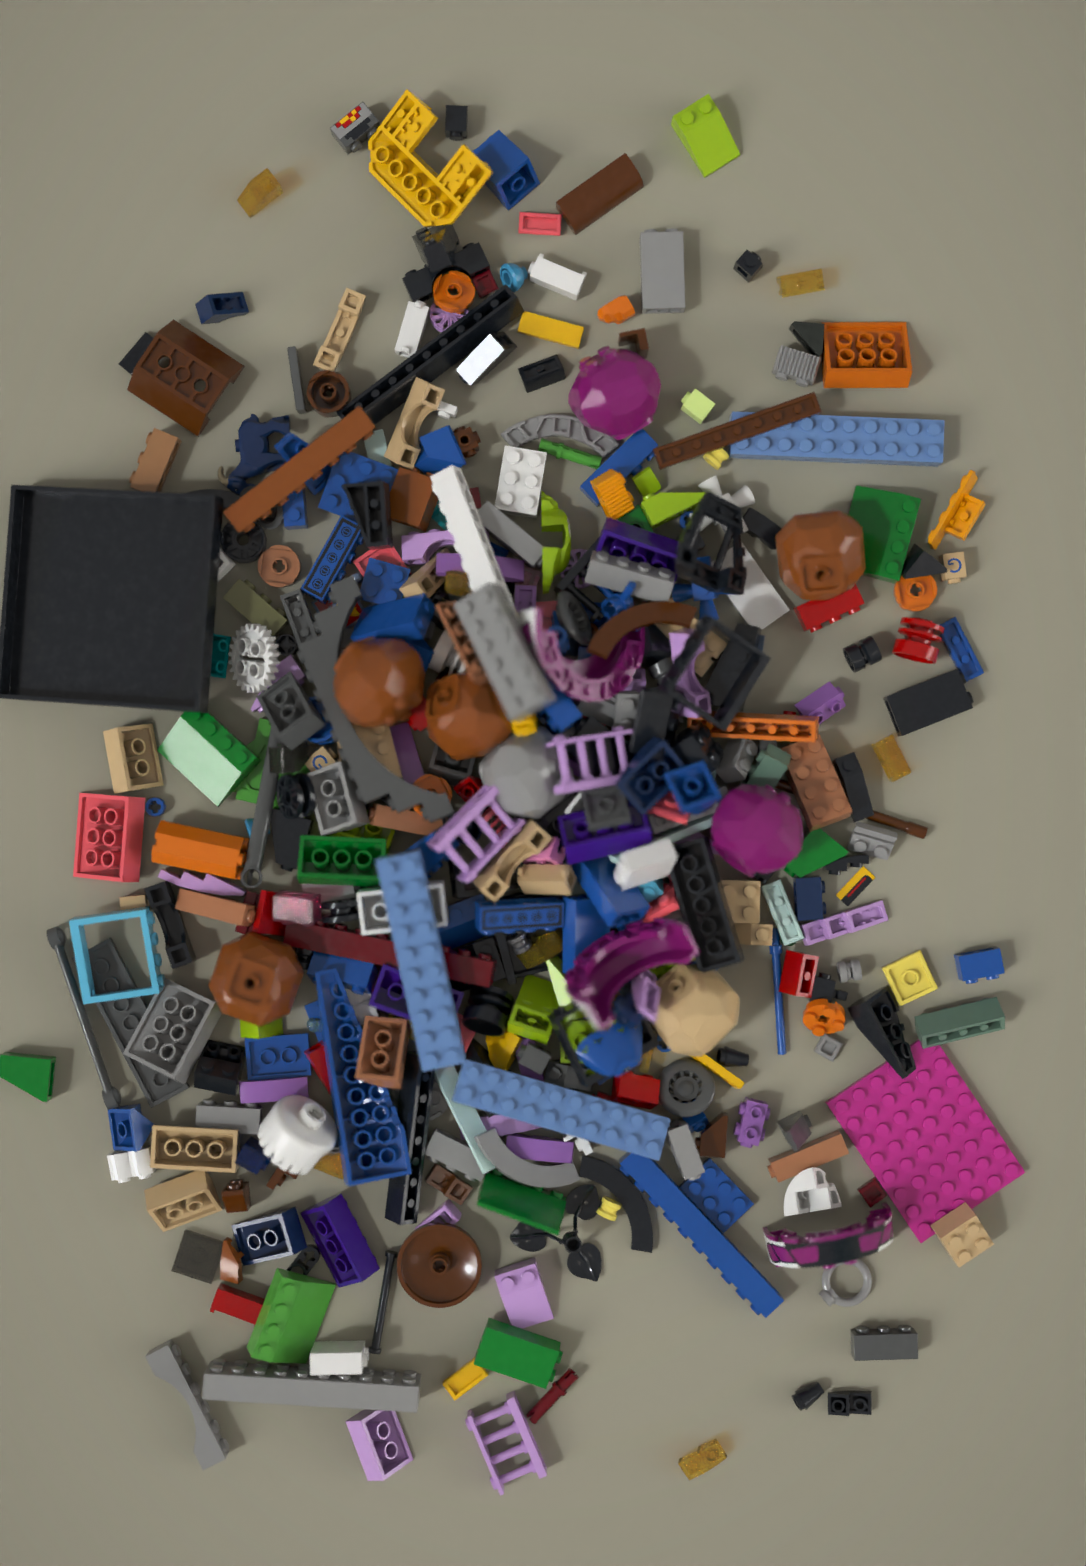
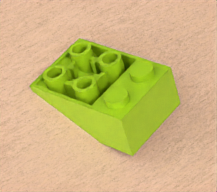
M533 975L525 976L507 1026V1032L547 1045L553 1028L547 1016L552 1014V1010L559 1006L552 982Z

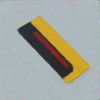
M863 866L836 896L846 906H849L875 879V876Z

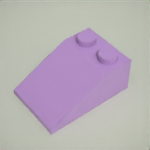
M535 1257L495 1270L494 1277L512 1326L523 1329L554 1319Z

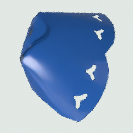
M616 1022L608 1031L592 1033L577 1047L575 1051L577 1057L600 1075L609 1077L623 1075L641 1063L643 1034L641 1022L636 1029L634 1027L628 1028L626 1025ZM624 1026V1032L617 1031L618 1029H622V1027ZM599 1038H602L600 1044L594 1042V1040H599ZM588 1046V1053H582V1051L585 1050V1047Z

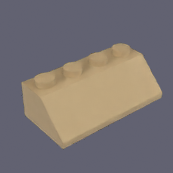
M152 1125L150 1168L236 1173L240 1164L239 1130Z

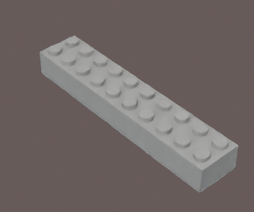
M214 1359L209 1363L204 1372L202 1400L417 1413L420 1399L421 1374H417L413 1370H406L404 1373L395 1372L393 1369L374 1371L373 1368H364L362 1374L310 1375L309 1364L290 1366L289 1363H278L277 1365H269L265 1361H258L256 1364L247 1363L246 1360L226 1362L225 1359Z

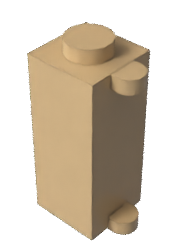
M523 864L522 867L518 868L517 883L524 894L572 895L577 877L571 865Z

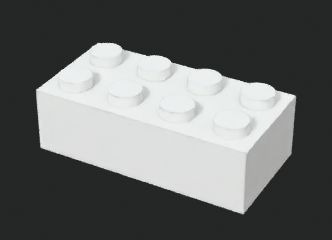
M444 879L428 881L438 927L448 926L449 914ZM381 886L359 889L356 894L361 934L370 935L391 932Z

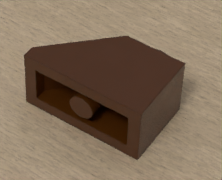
M721 1112L706 1125L704 1130L699 1132V1137H695V1146L699 1156L725 1158L728 1115L726 1112Z

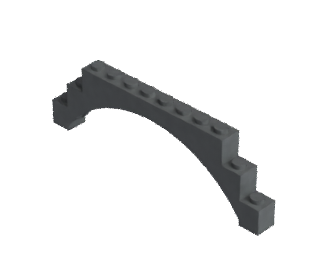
M353 575L329 585L331 591L328 592L332 604L337 603V605L314 614L316 621L312 623L317 634L321 633L322 635L298 644L300 651H297L301 663H306L308 667L305 673L309 682H314L317 690L313 692L318 703L322 702L325 709L322 710L326 722L330 721L333 729L330 730L334 741H339L342 749L338 751L343 762L347 761L350 769H347V773L351 781H356L358 789H355L359 801L364 800L365 804H369L390 795L391 798L387 799L392 811L396 810L398 814L423 805V808L420 809L424 820L429 819L431 824L455 814L446 792L437 794L421 789L396 776L378 762L362 743L351 722L341 710L334 696L333 680L336 672L333 670V667L340 658L341 644L349 617L357 602L363 599Z

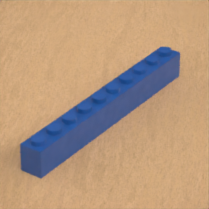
M630 1152L625 1153L619 1159L621 1165L619 1169L627 1177L631 1175L635 1179L634 1185L641 1192L645 1190L650 1195L649 1201L656 1208L660 1206L665 1211L663 1213L664 1217L670 1223L674 1221L679 1226L677 1230L685 1239L689 1237L694 1242L692 1246L699 1254L704 1252L708 1257L706 1261L712 1268L716 1269L718 1267L721 1270V1277L729 1285L733 1283L737 1287L736 1293L743 1300L747 1298L752 1303L750 1307L758 1316L762 1314L767 1318L784 1301L782 1295L653 1159Z

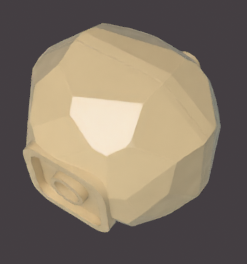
M678 964L656 981V985L661 988L657 1020L653 1022L649 1019V1023L672 1052L688 1056H703L722 1041L737 1025L740 1007L739 996L716 969L703 973L698 970L697 964Z

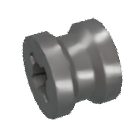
M515 930V933L509 934L506 938L508 944L512 945V951L515 955L526 952L533 945L532 941L527 939V933L523 930Z

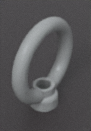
M857 1259V1263L851 1264L857 1267L863 1276L862 1289L852 1298L838 1296L830 1285L832 1272L844 1263L836 1264V1267L831 1269H824L822 1274L823 1290L819 1292V1295L829 1307L834 1303L843 1307L855 1306L868 1296L871 1290L872 1277L870 1270L862 1260Z

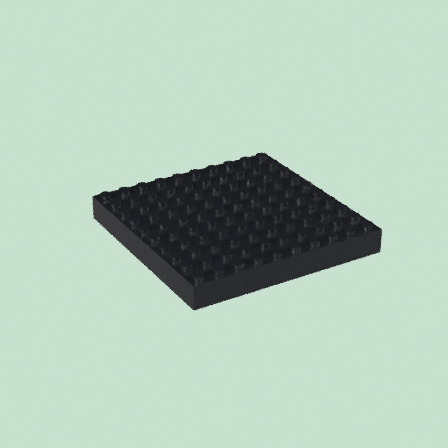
M11 485L0 628V698L208 713L224 499L208 494Z

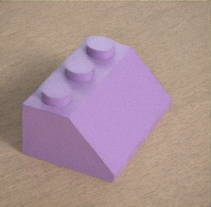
M365 1409L345 1421L368 1481H384L414 1460L395 1411Z

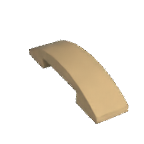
M346 287L338 306L339 310L323 346L321 345L313 366L323 370L335 371L354 332L366 295Z

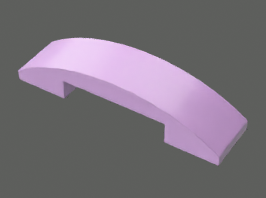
M498 1114L490 1118L487 1115L479 1116L486 1131L495 1128L499 1136L541 1128L540 1126ZM459 1127L461 1140H466Z

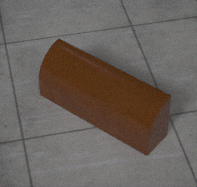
M624 153L556 201V209L562 214L563 219L572 232L577 235L642 189L644 184L638 170L627 154Z

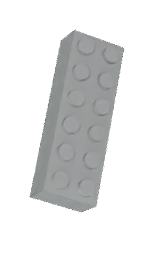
M488 582L453 604L510 720L522 721L556 700L500 585Z

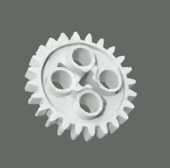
M246 624V626L240 627L241 630H236L237 637H232L234 644H229L232 652L228 653L231 656L228 664H232L230 672H234L232 679L237 680L236 685L241 686V690H247V693H261L267 690V686H272L271 680H276L274 672H279L276 668V664H280V661L277 660V656L280 653L276 652L279 645L273 643L276 637L271 636L272 631L266 630V626ZM243 656L264 658L265 661H260L258 659H246L243 658Z

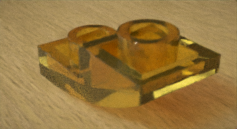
M448 570L446 572L445 591L460 597L471 594L473 591L469 586L470 579L468 574L463 571Z
M554 931L537 937L536 943L529 950L516 956L529 969L563 950V941Z
M717 1439L698 1446L696 1452L679 1458L678 1464L687 1478L691 1480L721 1463L727 1458V1454Z

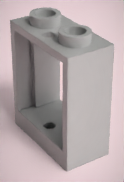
M682 1117L671 1121L666 1137L678 1170L685 1180H696L701 1177L702 1173H705L688 1124Z

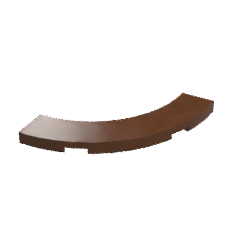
M666 601L633 606L607 621L593 637L587 652L607 660L610 652L626 634L649 626V624L662 623L689 629L697 608L687 604Z

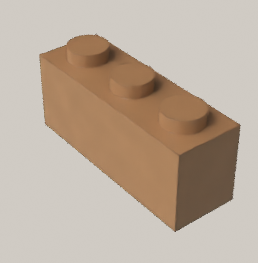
M156 428L153 429V432H149L146 438V449L138 457L137 463L139 466L131 474L129 483H131L130 487L135 491L161 492L182 441L178 437Z

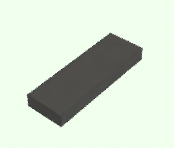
M295 346L288 347L287 351L295 406L299 414H306L298 350Z

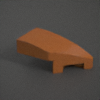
M227 1237L223 1241L220 1279L239 1284L243 1280L242 1262L240 1259L244 1254L241 1251H236L231 1245V1238Z

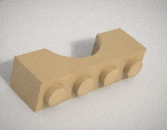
M416 377L384 457L413 470L421 450L418 445L419 429L425 417L438 409L445 392L444 389Z
M529 818L522 826L521 832L512 837L473 883L483 894L496 903L509 888L510 878L519 864L532 855H538L553 838Z

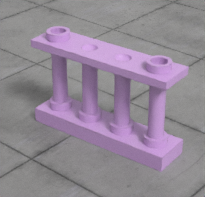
M624 726L611 728L612 732L569 739H566L565 735L552 737L553 741L546 743V748L556 746L562 780H560L561 785L553 786L555 795L616 785L615 783L629 765L624 736L633 733V729L625 730ZM615 737L621 768L619 771L620 775L613 776L609 769L604 739ZM596 740L602 773L600 778L593 779V775H590L585 742ZM576 743L582 774L578 782H574L570 776L565 745Z
M485 784L427 843L431 850L439 853L444 851L461 870L456 878L464 883L473 881L483 866L513 836L519 834L522 826L526 823L521 818L514 817L511 819L495 800V796L499 793L495 785L487 786ZM489 805L506 825L498 834L481 816V811L485 806ZM471 821H475L491 840L484 849L466 831V826ZM456 836H460L476 855L468 865L451 846V841Z
M515 1391L506 1394L507 1402H504L503 1406L477 1417L474 1416L472 1409L467 1412V1419H465L468 1430H473L492 1475L490 1477L494 1490L498 1489L500 1496L504 1494V1483L525 1474L537 1472L539 1479L547 1476V1467ZM504 1414H512L515 1420L512 1422V1425L483 1437L479 1425ZM514 1433L521 1434L523 1439L521 1444L491 1456L488 1444ZM523 1452L525 1454L529 1453L531 1458L529 1464L499 1475L495 1464Z

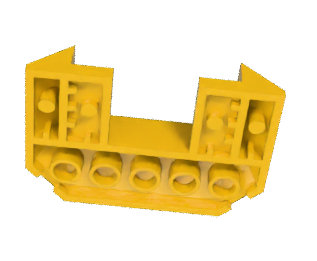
M406 89L377 128V131L368 140V150H370L371 157L369 172L424 227L453 224L493 172L487 162L479 159L466 145L462 144L438 175L414 151L438 120V117L431 112V107Z

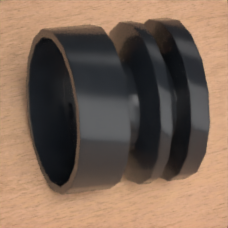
M472 986L471 996H469L467 1001L470 1006H467L462 1019L463 1025L469 1030L482 1035H504L509 1020L506 1015H509L511 1012V1006L514 1002L513 996L509 992L494 986Z

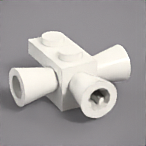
M717 475L698 485L702 492H711L740 508L755 504L753 493L747 485H744L732 496H730L729 492L722 495ZM705 516L699 532L712 522L714 525L720 523ZM742 518V522H743V533H745V532H747L749 529L747 528V526H746V524H745V522H744V520H743V518ZM720 524L723 532L726 533L727 527Z

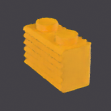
M609 469L590 481L606 517L617 520L635 509L632 503L634 498L629 490L626 491L624 486L626 481L620 472Z

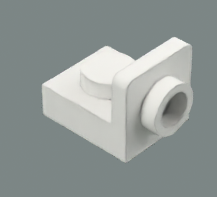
M563 1134L564 1142L575 1138L574 1136ZM578 1137L574 1140L579 1152L584 1151L585 1155L593 1152L590 1141Z

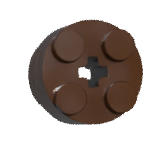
M323 370L313 375L307 387V398L313 409L321 416L326 418L337 417L338 414L336 412L351 402V390L346 379L341 374L330 370ZM330 390L332 397H328L326 392Z

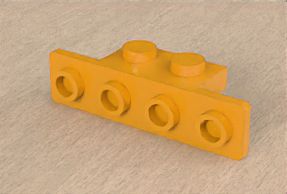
M970 470L967 475L963 476L960 488L957 493L951 496L947 510L941 513L938 525L929 533L928 544L931 549H937L946 533L965 541L986 505L984 501L969 495L978 479L975 471Z

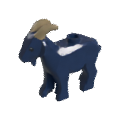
M251 414L250 418L242 422L238 430L239 439H235L236 452H240L241 462L227 478L224 476L223 466L219 467L217 473L220 482L226 488L240 496V492L244 488L256 486L255 484L246 483L247 479L266 472L275 471L286 463L279 453L269 452L268 436L274 432L281 433L284 436L290 432L289 415L275 417L267 422H259L257 415Z

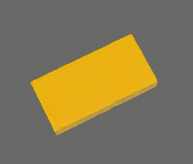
M475 1357L442 1382V1385L454 1400H457L489 1374L485 1368L474 1365Z

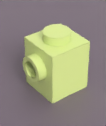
M694 389L692 393L688 391L681 400L683 403L681 410L700 425L715 406L714 402L697 389Z

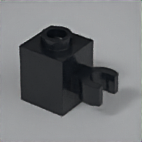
M819 972L818 976L815 975L812 996L807 998V1000L828 999V1003H831L832 998L846 1001L848 993L835 989L836 981L831 979V975Z

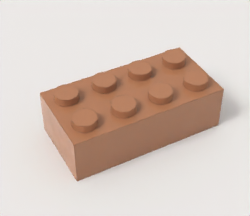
M818 734L816 742H797L780 748L792 755L785 774L809 831L811 832L849 818L853 811L820 734Z

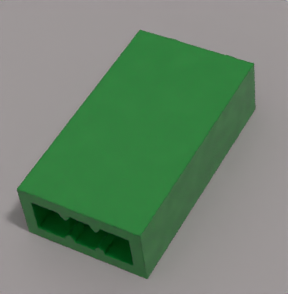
M488 1318L475 1354L474 1365L546 1389L548 1382H553L556 1373L554 1366L555 1363H560L563 1351H560L561 1342Z

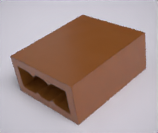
M399 467L390 491L391 521L426 532L439 499L431 486L433 484L431 476L434 474L426 472V475H423L416 468L412 470Z

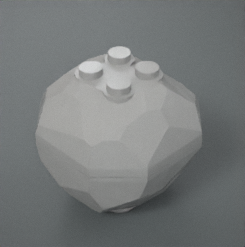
M538 726L537 732L529 736H516L512 730L507 740L499 744L480 762L479 774L483 786L486 784L487 786L495 785L499 793L495 796V800L509 815L525 819H540L557 806L566 794L555 795L553 786L561 785L560 780H562L556 746L546 748V743L552 742V737L554 736L544 727ZM569 767L570 776L573 778V769Z

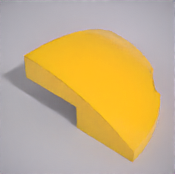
M507 1031L502 1036L486 1035L488 1056L493 1066L508 1071L516 1058L514 1054L523 1038Z

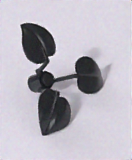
M584 1184L576 1187L567 1195L565 1210L569 1214H574L573 1231L565 1233L562 1239L542 1229L520 1222L510 1234V1240L520 1249L536 1252L546 1246L545 1236L559 1242V1244H563L570 1253L567 1258V1267L573 1275L597 1282L602 1266L600 1252L594 1244L584 1243L582 1245L577 1235V1218L590 1220L597 1215L596 1211L600 1207V1199L596 1186L594 1184Z

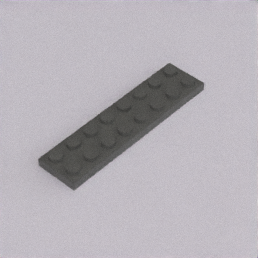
M112 938L88 949L95 994L137 988ZM73 957L72 960L76 965L75 957ZM142 996L96 1003L122 1054L148 1007ZM123 1054L151 1108L190 1087L187 1081L184 1085Z

